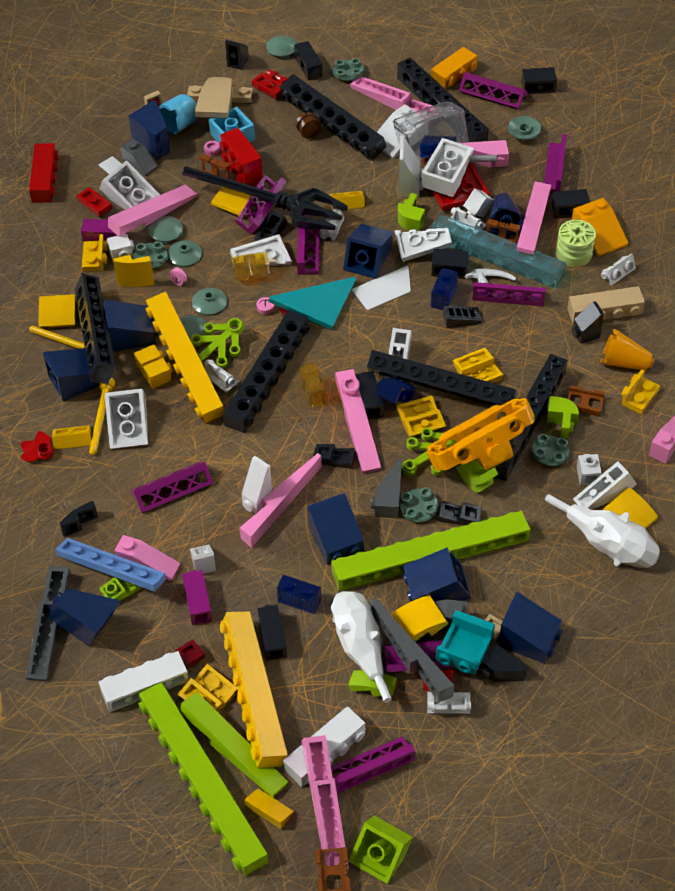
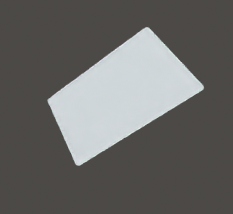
M402 267L355 287L352 291L364 307L369 310L411 291L409 267Z

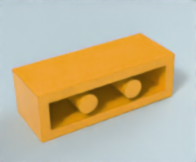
M462 47L431 69L430 76L443 88L447 89L462 79L464 72L470 73L477 68L478 55Z

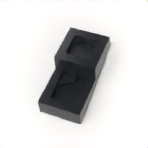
M316 444L313 457L317 453L321 455V464L353 468L356 450L355 448H336L335 444Z
M93 501L76 508L63 518L59 523L63 537L82 531V523L98 518Z
M441 501L437 521L457 525H469L472 522H479L482 507L462 502L460 506Z

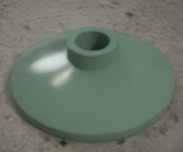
M519 116L509 122L508 131L517 139L530 140L540 134L541 125L532 117Z
M184 240L176 242L168 250L169 261L178 267L193 266L202 258L201 247L193 241Z
M217 288L201 289L192 298L193 309L201 315L212 316L219 314L227 306V296Z

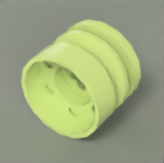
M570 220L561 225L556 248V256L560 262L570 267H580L590 262L593 256L596 231L593 226L582 220Z

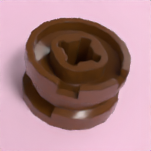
M307 112V114H302L297 118L295 127L302 137L307 139L319 133L321 123L314 113Z

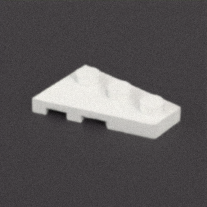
M448 228L427 229L426 231L410 230L409 232L395 230L403 262L432 253L434 249H445L453 246Z
M279 234L230 249V254L236 267L292 265L290 256Z

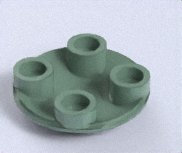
M276 36L267 42V53L282 59H289L290 55L294 53V44L298 43L289 36Z
M357 58L345 61L337 60L333 67L334 76L341 80H354L361 77L364 73V66Z
M164 216L151 223L148 227V232L154 240L166 245L169 241L183 234V227L178 219Z
M159 241L146 244L139 243L136 245L133 253L134 259L150 256L152 268L160 267L168 260V252L163 247V243Z
M195 315L179 318L190 341L191 336L194 334L206 335L204 332L206 321L203 318Z
M546 434L538 435V438L531 447L534 458L548 466L563 464L567 461L570 454L568 441L565 438Z
M427 487L413 489L401 495L399 509L407 520L425 522L437 513L438 500L431 492V489Z

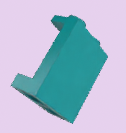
M455 610L452 616V624L441 646H438L436 649L435 660L443 665L458 668L464 673L475 675L494 636L495 624Z

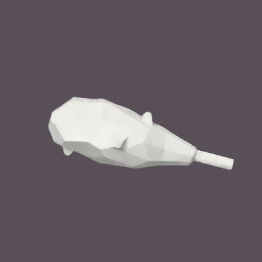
M550 494L546 496L545 501L566 512L567 518L581 529L589 543L613 559L615 566L625 564L638 568H649L657 562L660 552L659 546L643 526L629 520V513L625 512L622 515H618L609 510H591L576 504L570 506Z
M347 591L337 593L333 600L331 611L333 614L332 620L336 625V632L343 649L360 666L370 680H375L383 701L388 703L392 698L383 679L381 659L383 640L379 627L374 620L371 606L360 593Z

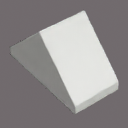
M209 544L190 549L196 571L203 570V574L216 571L214 553Z

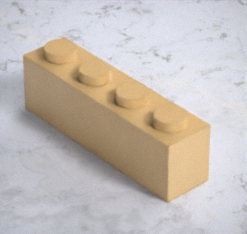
M639 286L569 296L567 309L574 324V319L594 301L598 303L604 313L603 320L643 314L645 301Z

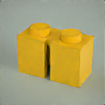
M155 345L134 353L136 365L151 389L172 381V367L169 362H165L162 351H158Z

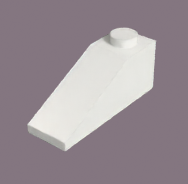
M393 328L389 348L390 355L404 359L409 358L412 341L411 330ZM386 376L384 378L385 383L403 385L401 380Z
M254 456L243 487L242 503L247 511H252L256 514L263 508L262 499L272 492L270 465Z
M616 462L574 497L573 500L577 505L593 510L613 501L628 487L632 489L637 483L619 462Z

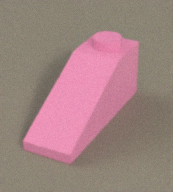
M506 140L460 143L474 148L471 156L497 155L496 162L473 163L488 167L508 166L509 152Z
M675 416L657 433L651 443L649 456L665 464L675 451Z
M125 535L121 537L114 550L115 555L164 572L166 579L173 581L180 567L178 561L141 540Z

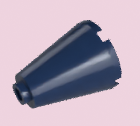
M506 193L498 194L494 199L489 219L497 220L499 223L502 222V224L508 223L509 225L512 223L520 225V231L524 223L522 213L510 195ZM490 227L492 232L498 236L499 229ZM506 231V237H510L511 234H516V232Z

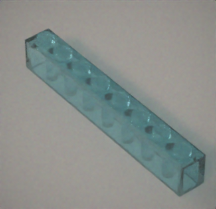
M439 214L430 229L448 228L453 244L450 248L468 251L469 255L555 289L565 275L566 262L535 250L533 255L516 251L517 243L445 215Z

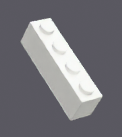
M177 651L167 653L159 659L147 661L138 667L128 668L120 674L105 677L99 681V686L110 713L140 701L139 693L162 682L166 690L187 683L189 679L185 665Z
M347 706L311 737L326 735L330 765H332L333 760L339 755L343 756L354 742L357 743L365 736V722ZM301 745L284 759L283 763L284 770L303 787L305 784H309Z

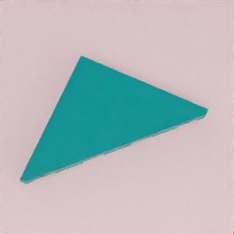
M356 277L270 296L268 302L285 310L306 315L308 320L332 330L356 281Z

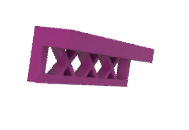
M464 72L459 88L460 92L520 109L523 98L526 99L528 93L525 89ZM466 81L473 83L475 86L470 90L464 89ZM485 86L489 88L490 92L483 95L478 88ZM498 90L502 91L505 96L497 99L493 93ZM511 95L519 96L517 104L511 103L508 97Z
M562 134L561 143L549 142L544 179L545 184L551 185L549 194L560 191L567 134Z
M264 175L256 187L265 190L263 184L265 182L272 187L266 191L278 193L282 190L286 181L280 178L275 183ZM250 196L235 223L249 234H252L261 225L273 202L267 200L258 201L257 197ZM250 205H255L257 212L251 213ZM242 217H248L250 224L247 225L242 221Z
M298 227L297 275H319L320 229H314L310 232L306 228ZM310 238L315 240L311 245L306 242ZM310 250L315 253L311 257L306 255ZM311 263L315 266V269H305V266Z
M474 282L472 301L544 307L546 288Z
M200 461L130 491L132 496L136 498L142 513L213 483L206 462ZM204 471L207 481L201 484L195 482L196 474ZM182 479L189 481V485L184 491L176 488L179 480ZM162 487L171 488L169 497L162 498L158 496ZM145 494L154 496L151 504L144 507L140 496Z
M443 640L416 642L438 668L452 667L450 665H443L435 660L436 649L438 646H441ZM384 645L386 671H408L392 645Z
M402 736L332 766V774L337 771L343 772L333 777L337 794L414 761L415 750L412 744L408 745ZM402 745V748L392 751L393 747ZM377 754L382 755L381 757L372 760L373 756ZM362 763V765L352 768L354 764Z

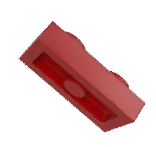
M90 187L76 195L77 201L98 217L112 209L111 203Z

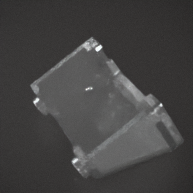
M443 102L393 120V127L399 145L400 136H404L418 157L420 164L422 163V157L429 153H434L442 138L457 143L469 142L464 109L452 102Z

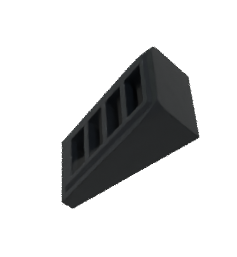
M271 211L254 237V240L259 241L263 239L261 238L262 236L269 238L280 234L288 224L286 217Z
M443 306L446 328L482 323L478 307Z

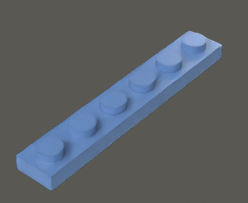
M67 538L55 549L56 555L154 592L166 580L164 572Z

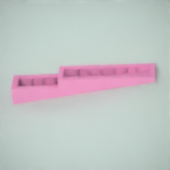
M362 76L350 84L351 88L395 110L404 104L428 119L429 127L439 119L438 107L412 99L409 92Z
M534 182L516 251L534 254L551 189L550 184Z
M185 184L108 217V228L120 237L141 224L146 227L155 220L196 198L197 194Z
M354 369L335 372L336 385L362 474L380 471L381 465L360 390L354 396H347L341 391V382L344 378H356Z
M317 453L263 498V508L240 527L241 539L251 548L322 467L321 455Z
M326 735L304 738L302 740V747L321 849L345 847L335 779L332 777ZM326 852L324 854L326 866L339 864L338 852Z

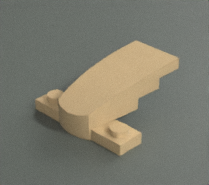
M211 77L207 79L203 86H189L187 95L197 101L195 117L228 118L232 102L251 103L253 88L232 87V78Z

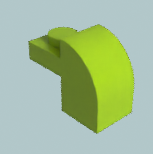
M410 193L409 198L405 199L404 204L398 203V223L406 230L420 231L425 219V209L417 207V194Z
M550 396L547 423L562 424L560 438L568 440L569 432L573 433V427L577 426L579 410L569 399Z
M477 459L456 467L463 481L476 493L494 483L492 478L498 475L495 467L485 471Z

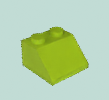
M374 815L364 823L348 862L388 884L404 859L413 837Z

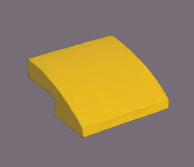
M222 187L211 201V205L239 215L250 195Z
M131 255L113 258L117 284L119 286L145 287L155 285L150 256L132 259Z
M76 295L40 296L39 328L76 327Z
M486 348L453 360V364L459 374L491 383L503 380V373L494 364V357Z
M433 396L403 403L396 407L409 437L420 435L424 428H430L432 431L446 427Z
M630 487L603 508V510H609L618 515L627 512L629 513L630 521L643 526L645 529L658 519V515L650 505Z
M430 595L411 601L391 613L393 618L414 641H417L427 632L433 636L449 624Z
M206 664L194 680L191 678L178 695L186 700L197 691L219 713L235 697L238 690L234 684L210 665Z

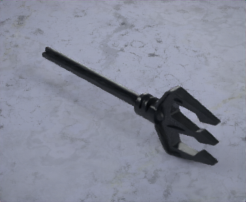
M184 166L182 172L184 176L273 202L276 208L290 211L292 224L295 227L323 230L336 229L334 224L326 220L316 221L303 216L311 215L325 217L330 220H342L341 215L333 210L322 208L313 203L314 201L332 205L337 210H348L346 204L317 188L308 189L297 195H289V193H284L283 191L273 193Z

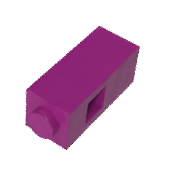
M83 219L81 228L83 243L84 241H99L100 234H103L104 241L107 238L117 236L108 228V220Z
M203 570L183 573L192 625L212 622Z

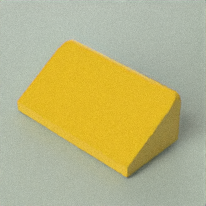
M362 191L329 194L331 197L346 204L348 209L365 207Z
M90 425L54 429L52 432L54 449L91 445Z
M259 788L244 800L247 808L279 829L284 827L294 813L293 810Z

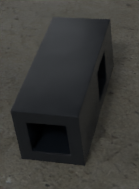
M310 42L294 44V57L307 80L322 77V63Z
M374 371L355 374L356 379L360 383L359 390L367 419L384 417V404Z
M278 604L257 608L267 661L286 658L287 646Z

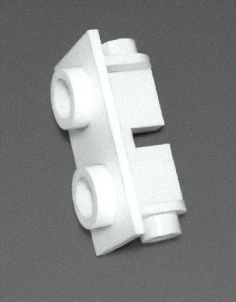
M459 207L452 208L451 214L453 215L447 220L449 223L474 236H477L486 226L481 222V219L470 214L467 216V213Z
M337 209L333 211L341 215L342 220L325 219L334 224L336 229H321L319 232L321 238L326 239L330 237L333 242L344 221L343 213Z
M633 253L628 256H622L620 260L613 264L614 266L604 269L601 277L609 279L610 286H612L635 270Z
M207 359L204 362L205 371L210 381L225 393L240 383L233 375L214 363L213 360Z
M427 692V713L470 714V692H453V697L437 703L431 692Z

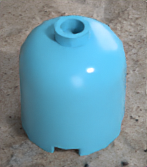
M180 94L164 102L159 107L167 126V132L175 135L181 132L198 118L195 117L197 103L189 95Z

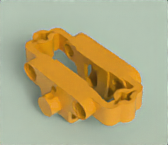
M527 398L512 399L501 406H492L443 433L439 440L428 446L426 453L435 470H448L459 463L467 464L477 459L482 468L488 471L513 457L509 440L520 435L525 427L532 424L535 415ZM502 412V417L497 419V415ZM515 421V426L510 428V424ZM453 440L452 444L446 447L447 442ZM464 449V454L458 457V453Z

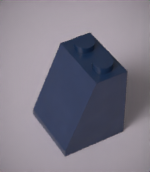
M155 100L128 116L131 137L144 145L150 155L158 160L170 152L167 126Z
M360 224L348 237L343 270L377 278L391 250L394 232Z
M110 300L104 301L113 352L156 345L155 337H158V332H156L152 324L154 322L153 317L149 318L145 308L148 307L147 305Z
M85 348L42 353L48 377L62 401H66L100 385V383L90 381Z
M345 493L307 506L309 530L327 565L339 557H348L358 552H364V540Z
M448 547L403 565L405 571L403 578L409 586L407 594L410 601L429 595L434 601H464L471 599L463 566Z
M67 588L63 594L59 592L52 601L53 603L49 608L51 613L48 618L84 644L90 646L112 617L120 601Z
M516 592L502 621L498 645L545 664L548 657H553L556 646H554L555 641H560L563 633V629H560L562 620L521 593Z

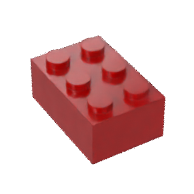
M239 128L220 134L221 142H219L222 150L220 157L222 161L230 164V173L235 175L237 182L250 186L258 185L263 177L260 155Z

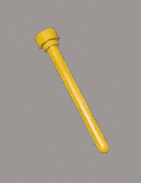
M36 326L29 328L30 332L77 349L84 348V343Z
M113 378L110 379L108 384L100 383L99 385L102 394L89 450L91 455L97 453L106 411L105 393L114 390L115 380Z

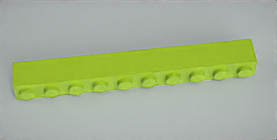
M522 511L510 512L500 517H491L481 522H472L462 527H453L443 532H434L428 536L415 537L409 541L396 542L390 546L377 547L374 550L358 552L348 557H339L331 561L332 574L338 591L405 574L403 565L446 547L457 559H462L529 541L530 527Z
M162 682L139 693L140 703H138L142 714L147 713L150 718L148 723L153 731L157 730L159 733L158 739L163 748L167 747L170 751L168 756L172 764L175 765L177 763L179 766L178 773L183 782L188 781L190 785L188 789L194 799L198 798L200 801L199 808L204 817L209 816L212 821L210 826L215 835L219 833L223 839L220 841L226 853L230 851L233 858L231 860L237 871L241 870L244 876H247L268 864L267 852Z

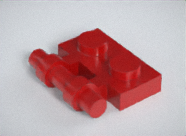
M267 69L265 74H259L251 83L256 89L277 99L282 94L279 86L288 78L280 76L274 70Z

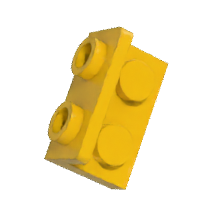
M100 234L99 241H84L82 256L83 272L104 271V264H107V254L105 251H108L107 240L104 241L103 234Z
M642 369L638 375L634 374L629 387L625 386L621 393L623 397L622 405L639 414L644 412L660 389V385L644 378L645 371Z

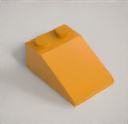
M604 198L573 209L572 220L588 222L595 229L596 237L593 251L598 257L628 246L629 243L617 217Z

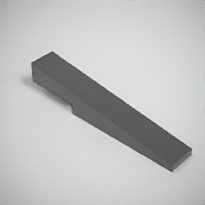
M49 566L43 600H40L28 662L27 680H48L60 627L48 618L51 613L49 608L59 592L63 594L69 587L71 578L69 567Z
M375 597L371 598L370 606L373 616L409 674L418 671L437 703L453 697L454 684Z

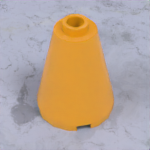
M613 329L614 335L610 334L603 350V354H606L605 359L601 358L600 363L636 370L642 369L644 371L647 368L651 369L655 359L652 358L653 354L620 331Z

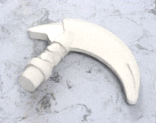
M474 269L465 275L466 279L476 278L479 283H488L485 276H500L516 280L513 275L495 269Z

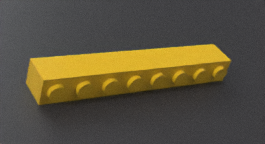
M166 291L147 299L148 307L145 308L149 318L153 317L154 322L152 324L156 332L160 331L161 333L159 338L162 345H167L168 347L166 352L169 359H174L175 361L173 367L177 375L181 373L182 378L180 381L183 388H188L189 390L187 395L191 404L195 403L197 406L194 409L198 418L202 417L206 424L223 416L225 412L224 407Z
M250 611L226 612L223 621L220 622V631L224 634L225 650H228L229 667L233 670V683L237 686L238 703L242 706V720L246 722V735L252 746V759L255 760L257 768L282 767L283 760L286 759L288 754Z

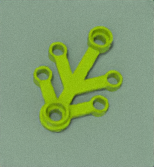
M238 318L230 319L227 324L208 322L204 325V332L207 335H192L191 343L193 346L198 347L202 343H211L200 354L197 353L202 365L203 361L218 348L216 363L222 369L227 367L226 340L229 337L232 338V346L229 348L230 355L238 357L241 353L239 335L244 331V324ZM215 331H224L221 335H212Z
M424 428L421 431V438L425 441L431 439L439 440L443 433L433 432L430 428ZM410 437L407 439L406 447L409 450H428V446L432 443L418 442L415 437ZM449 440L446 447L450 446L453 440ZM424 452L414 460L408 459L402 464V474L406 477L416 475L417 467L429 460L427 453ZM433 465L431 466V473L433 475L439 476L442 474V469L434 470Z

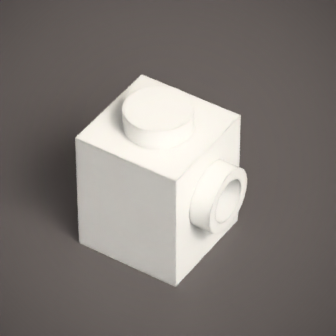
M474 188L463 206L468 209V214L474 217H484L495 200L485 192Z
M127 234L120 237L107 238L112 262L113 258L131 255V258H133L132 250H135L133 240H129Z
M598 454L578 455L577 472L580 486L590 485L601 476Z

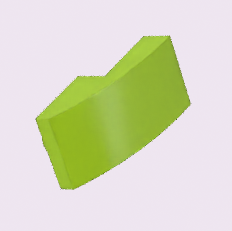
M114 577L99 589L105 597L120 601L143 587Z
M353 670L348 684L350 691L370 690L373 697L381 696L375 680H370L363 670ZM383 673V679L390 696H393L397 678Z

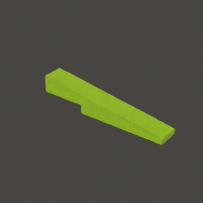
M197 691L181 703V715L211 739L210 745L271 797H275L288 785V781L274 767L257 768L256 762L251 756V744Z

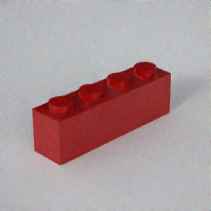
M55 143L34 144L29 186L32 203L52 202L53 195L56 194L54 183H57L55 172L58 171V162L56 160H59V150H56Z

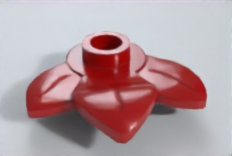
M38 431L35 440L20 441L21 449L24 452L20 458L26 462L50 459L54 455V447L50 444L51 439L49 435Z

